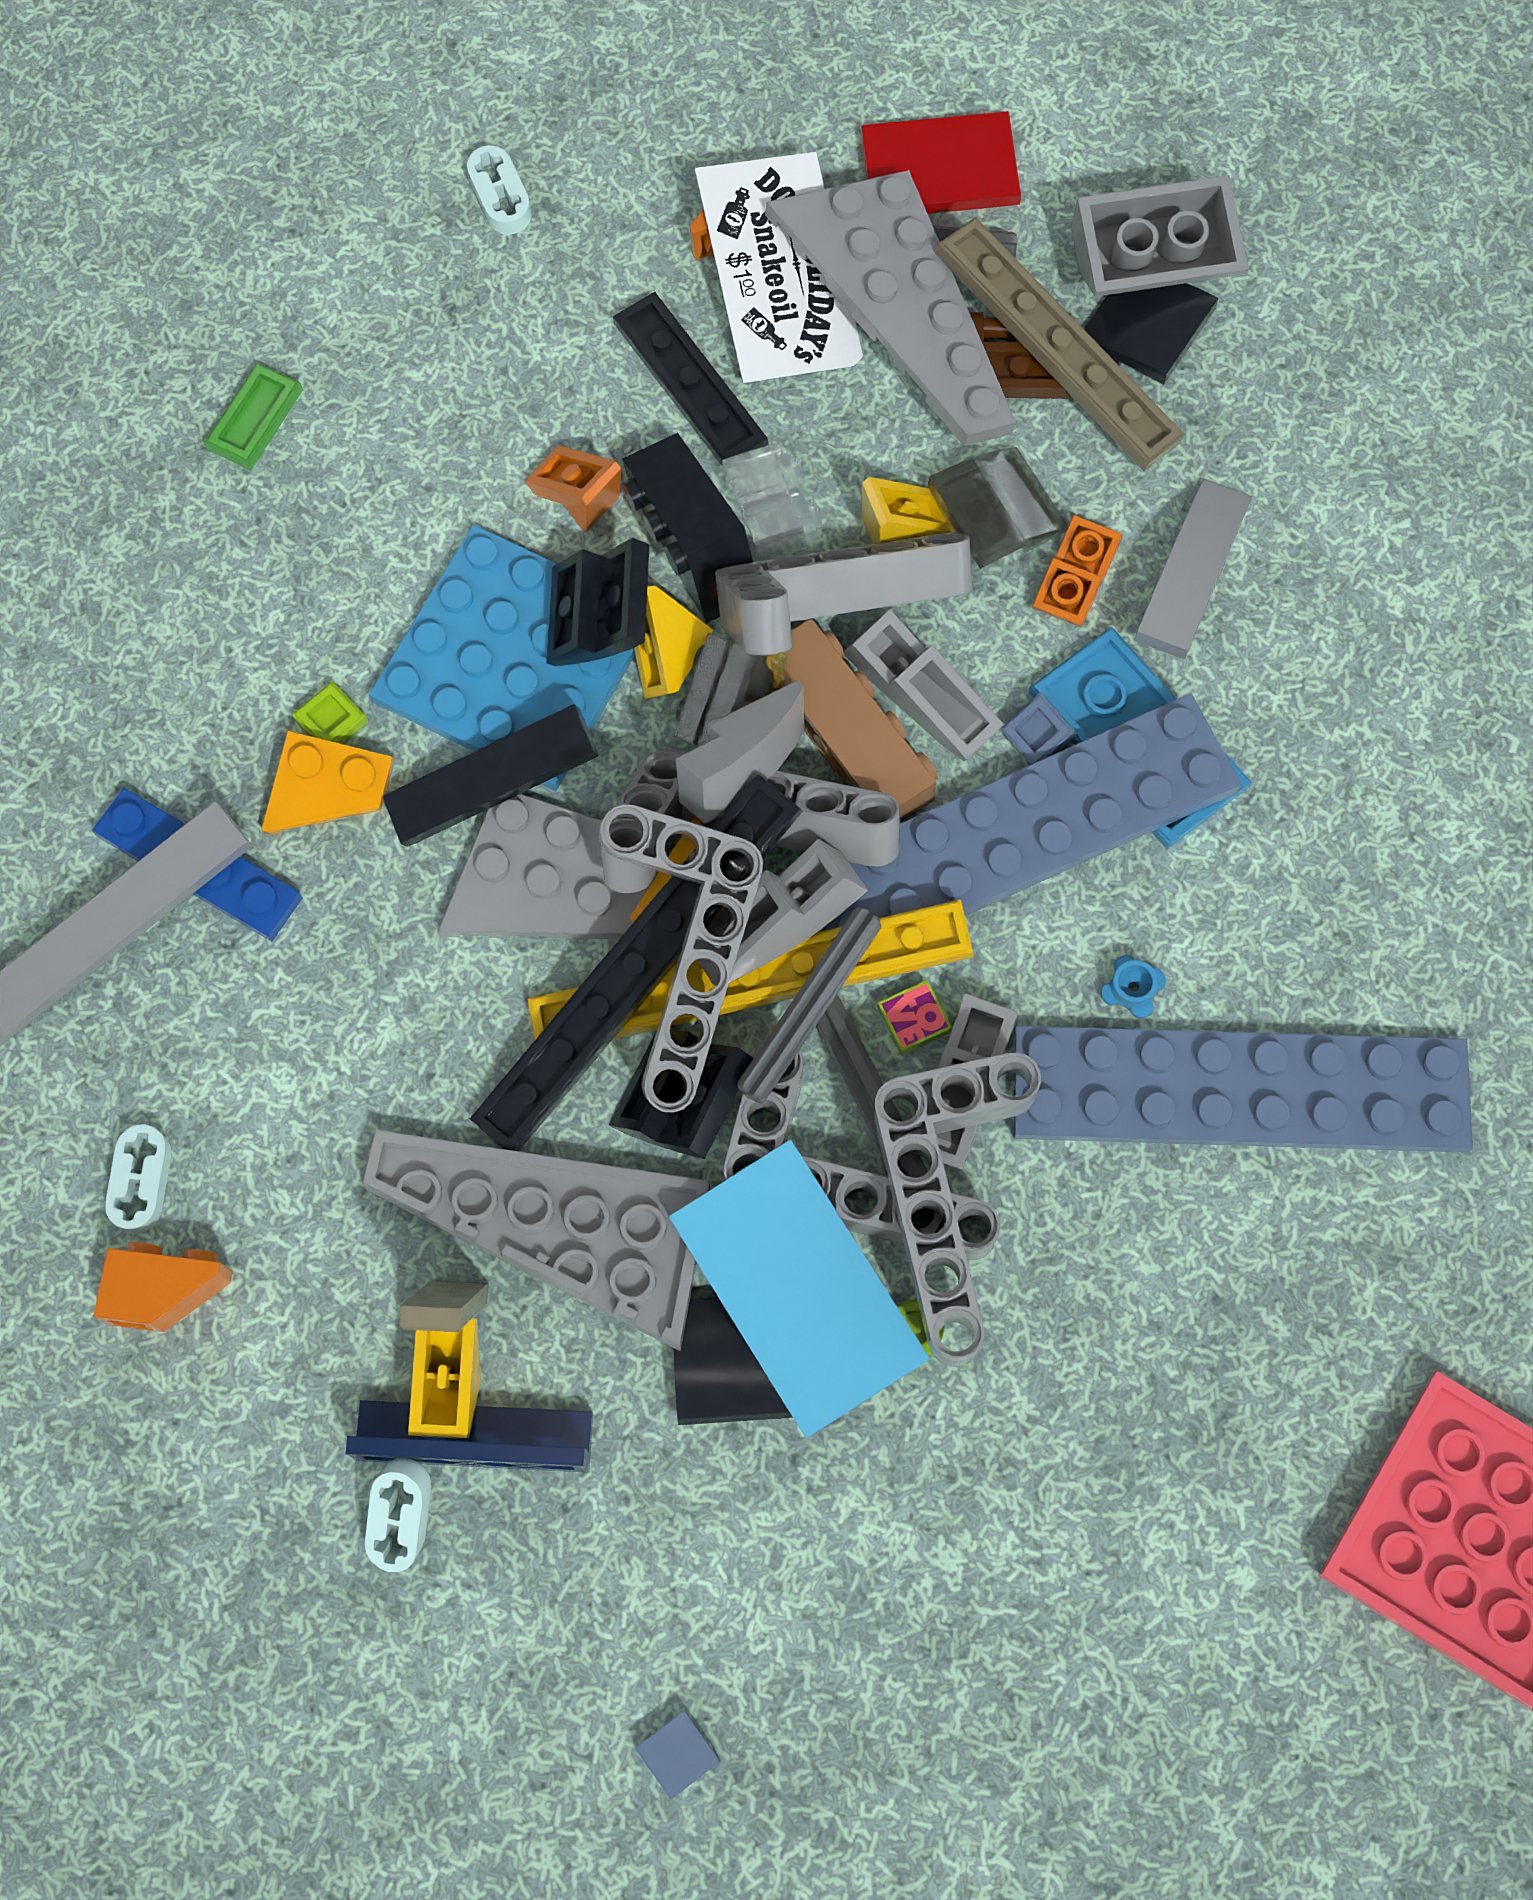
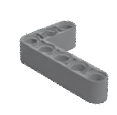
M962 533L936 534L727 566L715 571L721 627L745 653L751 655H770L790 650L793 647L792 621L958 596L973 590L969 535Z
M665 749L649 754L642 761L616 806L623 804L635 805L687 822L697 818L679 802L676 758L687 752ZM776 771L767 780L803 811L776 843V847L805 852L817 839H820L842 852L848 862L874 867L887 865L899 855L900 807L897 800L892 796L882 792ZM724 813L706 824L703 823L704 827L712 829ZM629 817L617 818L609 826V834L612 841L620 847H633L641 839L640 826ZM674 834L667 838L665 842L666 856L679 834ZM600 842L604 880L611 890L619 893H634L649 886L658 871L617 859L609 855Z
M623 804L607 812L601 822L599 839L604 850L617 859L701 884L642 1080V1090L648 1102L662 1112L673 1113L683 1110L688 1106L696 1094L762 875L763 859L757 847L745 839L642 807ZM629 817L635 820L641 829L639 843L629 848L616 845L609 834V826L615 819ZM674 834H684L690 837L696 848L693 861L685 865L675 864L670 861L665 853L667 838ZM731 850L739 851L748 858L750 872L745 880L740 882L731 881L722 874L720 859L725 852ZM712 905H722L732 913L734 919L733 928L724 937H716L705 929L703 923L704 913ZM697 959H705L711 962L717 971V981L714 987L706 992H698L692 989L687 981V969ZM682 1014L694 1016L701 1027L698 1041L688 1047L676 1045L670 1036L672 1021ZM667 1069L678 1071L684 1080V1090L681 1096L671 1102L659 1100L653 1091L655 1077L661 1071Z
M764 1040V1041L757 1047V1049H756V1051H755V1053H754V1055H753V1058L756 1056V1054L758 1053V1051L760 1050V1048L762 1047V1045L764 1044V1042H765L766 1040ZM801 1050L798 1051L791 1062L794 1066L792 1073L778 1081L765 1102L757 1103L742 1095L724 1162L725 1180L735 1175L742 1166L754 1163L788 1141L803 1083L804 1061ZM760 1111H770L775 1113L780 1119L778 1126L767 1133L754 1130L749 1125V1121L753 1115ZM802 1156L849 1231L904 1244L888 1177ZM865 1191L875 1198L877 1206L871 1213L857 1215L846 1207V1198L851 1193ZM951 1193L958 1224L968 1218L977 1219L986 1226L988 1231V1237L979 1243H970L962 1238L967 1260H978L986 1257L993 1250L1000 1232V1219L997 1212L990 1204L984 1201ZM927 1209L933 1218L932 1222L927 1227L916 1230L925 1235H933L944 1227V1221L936 1211Z
M1019 1052L1005 1053L894 1078L885 1082L880 1087L875 1098L874 1122L928 1346L933 1357L941 1364L949 1367H961L970 1363L977 1356L984 1339V1326L936 1134L1010 1118L1027 1112L1036 1099L1041 1084V1071L1033 1059ZM1014 1073L1020 1075L1025 1079L1028 1091L1019 1096L1008 1095L1000 1089L998 1079L1005 1074ZM960 1086L970 1093L972 1102L964 1108L955 1109L949 1107L943 1101L941 1093L948 1087ZM903 1098L910 1101L917 1112L907 1121H896L886 1114L884 1107L891 1100ZM917 1153L928 1161L930 1170L921 1177L911 1178L900 1171L897 1163L904 1155ZM922 1209L934 1210L942 1217L944 1227L933 1235H925L914 1228L911 1222L912 1216ZM936 1265L947 1266L955 1272L958 1278V1285L949 1292L940 1293L934 1291L928 1286L925 1280V1273ZM958 1322L966 1326L972 1335V1344L962 1351L947 1349L939 1338V1330L944 1325Z

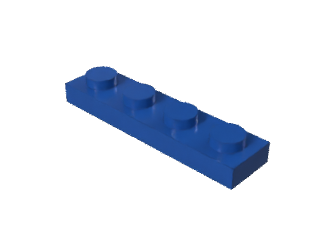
M123 787L92 831L98 838L136 861H140L185 824ZM238 857L193 893L196 897L271 942L303 899L300 892L241 857Z

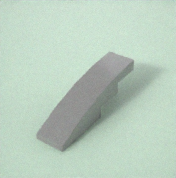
M1205 479L1202 480L1157 582L1134 641L1182 659L1186 658L1252 496Z

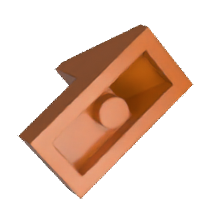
M558 445L525 480V483L537 497L564 504L581 529L588 532L620 497L621 467L615 460Z

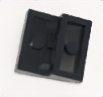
M1188 283L1110 294L1106 296L1084 330L1119 366L1124 363L1164 385L1215 311L1218 297Z
M632 537L602 555L582 549L553 566L546 664L564 666L590 662L625 652L645 643L650 544Z
M670 1029L671 1039L680 1047L692 1046L699 1039L691 1032ZM655 1032L609 1126L650 1144L705 1159L739 1090L737 1086L738 1081L753 1060V1057L739 1047L710 1044L696 1094L691 1103L683 1110L677 1112H662L648 1102L642 1090L643 1075L656 1035ZM673 1069L661 1071L653 1081L654 1094L661 1101H674L681 1096L684 1090L682 1075Z
M719 1297L690 1299L681 1351L673 1348L678 1425L793 1418Z

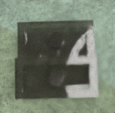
M1017 447L1000 449L973 457L928 477L929 490L956 532L969 535L970 553L980 569L1020 548L1026 553L1067 532L1069 528L1067 522Z

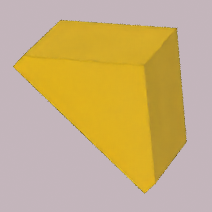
M868 477L862 482L861 518L872 544L936 534L955 533L936 489Z
M656 585L647 587L645 643L634 648L645 699L678 692L713 631L712 628Z
M472 1318L458 1332L416 1330L408 1435L469 1438L481 1381L477 1318Z

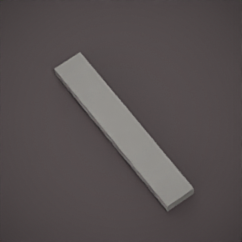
M214 801L0 971V1046L252 847L246 836L217 801Z

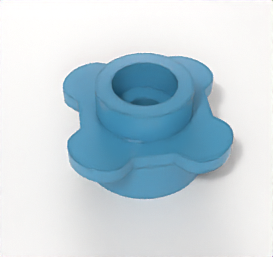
M1129 955L1117 958L1113 965L1115 974L1111 982L1105 984L1101 990L1103 1001L1110 1006L1118 1004L1129 1009L1132 1015L1138 1019L1150 1016L1154 1009L1152 1000L1156 992L1162 990L1166 984L1164 973L1160 969L1152 968L1148 963L1135 960ZM1134 982L1139 986V989L1131 991L1128 985Z

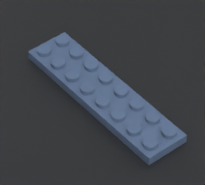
M1189 693L901 823L899 855L894 861L878 867L849 862L868 891L841 915L823 927V930L843 927L853 910L857 907L865 908L878 918L961 900L964 915L967 916L1230 797L1240 791L1242 784L1193 694Z
M1016 1026L1015 1053L1025 1054L1037 1063L1041 1071V1084L1032 1107L1027 1112L1014 1116V1139L1469 1153L1473 1149L1467 1039ZM1015 1074V1096H1019L1028 1091V1085L1025 1079Z

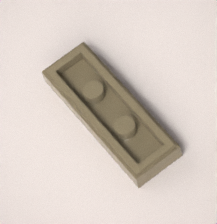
M431 1280L400 1305L399 1327H403V1330L458 1332L487 1304L489 1283Z

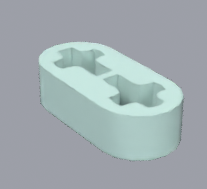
M487 145L474 150L468 158L467 169L471 186L488 223L495 231L501 234L519 233L530 223L532 214L528 194L510 156L504 149L498 146ZM491 164L498 172L499 181L492 183L488 173L483 171L484 166ZM506 196L510 206L515 208L516 213L507 216L506 212L501 210L500 198Z
M140 1124L126 1129L119 1136L115 1146L105 1210L113 1224L122 1231L131 1234L143 1233L151 1229L159 1220L162 1212L171 1160V1146L167 1138L153 1126ZM148 1138V1143L156 1148L157 1151L155 1156L149 1155L145 1157L142 1173L137 1174L139 1161L130 1154L132 1147H141L143 1139ZM135 1184H140L138 1197L147 1203L145 1211H137L134 1219L129 1221V1215L120 1210L122 1202L132 1201Z
M396 1458L389 1461L374 1480L370 1490L365 1550L370 1561L378 1568L387 1572L406 1570L418 1556L426 1536L431 1480L426 1469L418 1462L409 1458ZM395 1480L404 1482V1491L409 1493L403 1505L397 1504L399 1490L393 1484ZM393 1525L399 1526L397 1540L398 1544L403 1546L402 1549L392 1547V1538L387 1536Z

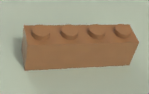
M811 618L791 630L793 647L790 650L777 654L759 655V671L774 692L795 681L803 685L804 732L844 785L882 792L892 796L897 800L900 807V822L934 801L938 775L933 764L923 752H918L917 754L913 752L904 740L906 732L899 719L893 712L887 711L884 713L873 699L875 692L871 683L860 670L852 672L843 660L845 654L841 644L831 631L826 630L822 632Z

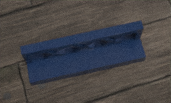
M360 1400L356 1436H347L345 1454L356 1461L388 1463L396 1458H409L423 1465L589 1473L594 1414L591 1411L476 1406L469 1438L408 1435L410 1403Z

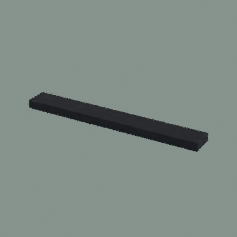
M757 774L712 829L753 843L760 851L762 859H764L803 811ZM696 848L683 862L682 865L688 864L693 861L696 853ZM734 850L727 851L720 859L721 872L727 879L740 882L747 878L750 872V864L748 858L743 853ZM675 876L668 880L470 1117V1120L505 1150L519 1151L678 962L701 884ZM712 905L707 908L703 917L705 928L724 906Z

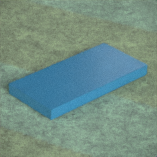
M1113 627L1107 629L1029 688V694L1033 698L1039 692L1045 695L1075 729L1078 735L1071 740L1074 745L1177 699ZM1226 753L1228 761L1242 784L1240 791L1152 831L1153 835L1167 850L1250 787L1252 781Z

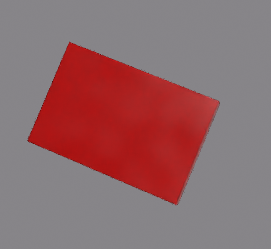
M1009 111L861 125L867 180L909 170L927 214L1020 205L1021 190Z

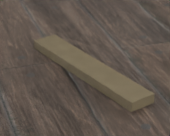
M976 217L938 244L935 254L1143 471H1146L1180 444L1185 434Z

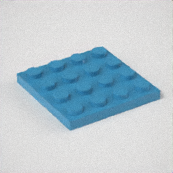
M473 524L371 690L369 698L372 703L473 752L572 704L580 708L588 730L591 733L634 659L635 651L633 648L603 659L573 665L552 666L546 664L552 568L557 563ZM567 772L542 783V785L557 791Z

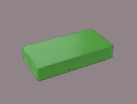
M256 363L204 444L207 450L251 471L302 393L301 383Z

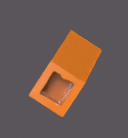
M128 1242L127 1250L107 1248L93 1317L109 1326L165 1332L229 1285L233 1272L224 1264L218 1262V1254L204 1250L184 1249L183 1257L162 1255V1247L142 1242Z

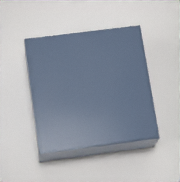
M1040 692L1000 728L1031 765L1058 753L1078 735L1053 704Z
M685 1710L635 1748L670 1800L720 1762V1759Z

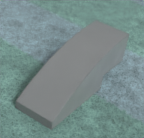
M890 609L844 650L845 656L869 681L941 745L963 761L968 760L1004 725L935 647L930 645L928 648H925Z
M795 681L709 724V742L676 758L679 802L706 824L725 813L757 774L767 781L792 752L805 729L803 685Z
M817 839L780 876L768 870L762 873L729 982L760 968L810 938L841 915L868 891L842 852ZM726 908L705 929L716 937L726 936L733 928L734 919L732 913ZM697 959L711 983L715 985L717 971L714 965L705 959Z
M964 994L937 1069L1004 1054L1017 1020L1018 1012ZM960 1086L948 1087L941 1093L943 1101L949 1107L955 1109L964 1108L972 1102L970 1093ZM979 1125L936 1134L943 1164L963 1170Z

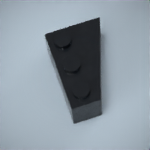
M677 432L622 458L628 480L622 482L621 485L633 511L636 512L642 509L644 513L642 515L651 538L655 543H661L673 571L681 578L707 624L720 617L715 571L727 566L751 563L753 559L745 527Z

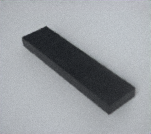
M656 292L651 293L613 316L616 328L725 471L730 470L769 446L767 436Z
M572 704L383 795V799L400 844L408 847L598 757L599 754L580 708Z

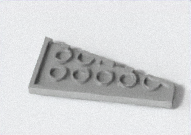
M909 170L767 202L765 216L775 227L780 225L794 241L793 248L803 260L809 258L826 278V287L874 342L878 339L892 354V363L903 376L906 374L911 376L926 394L925 402L963 446L1013 433L1016 425L1015 419L954 275L948 266L935 254L940 242Z
M519 794L488 809L441 922L438 934L440 937L472 935L489 936V938L546 936V938L620 939L633 922L630 916L649 886L639 892L619 893L611 890L606 885L599 839V829L602 820ZM673 844V846L671 847L669 853L667 854V857H669L670 853L676 846L675 844Z
M375 1130L362 1181L365 1190L681 1351L697 1262L669 1216L710 1191V1181Z

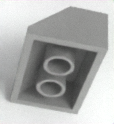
M1229 175L1084 196L1077 199L1071 231L1079 272L1095 297L1248 273L1249 268Z

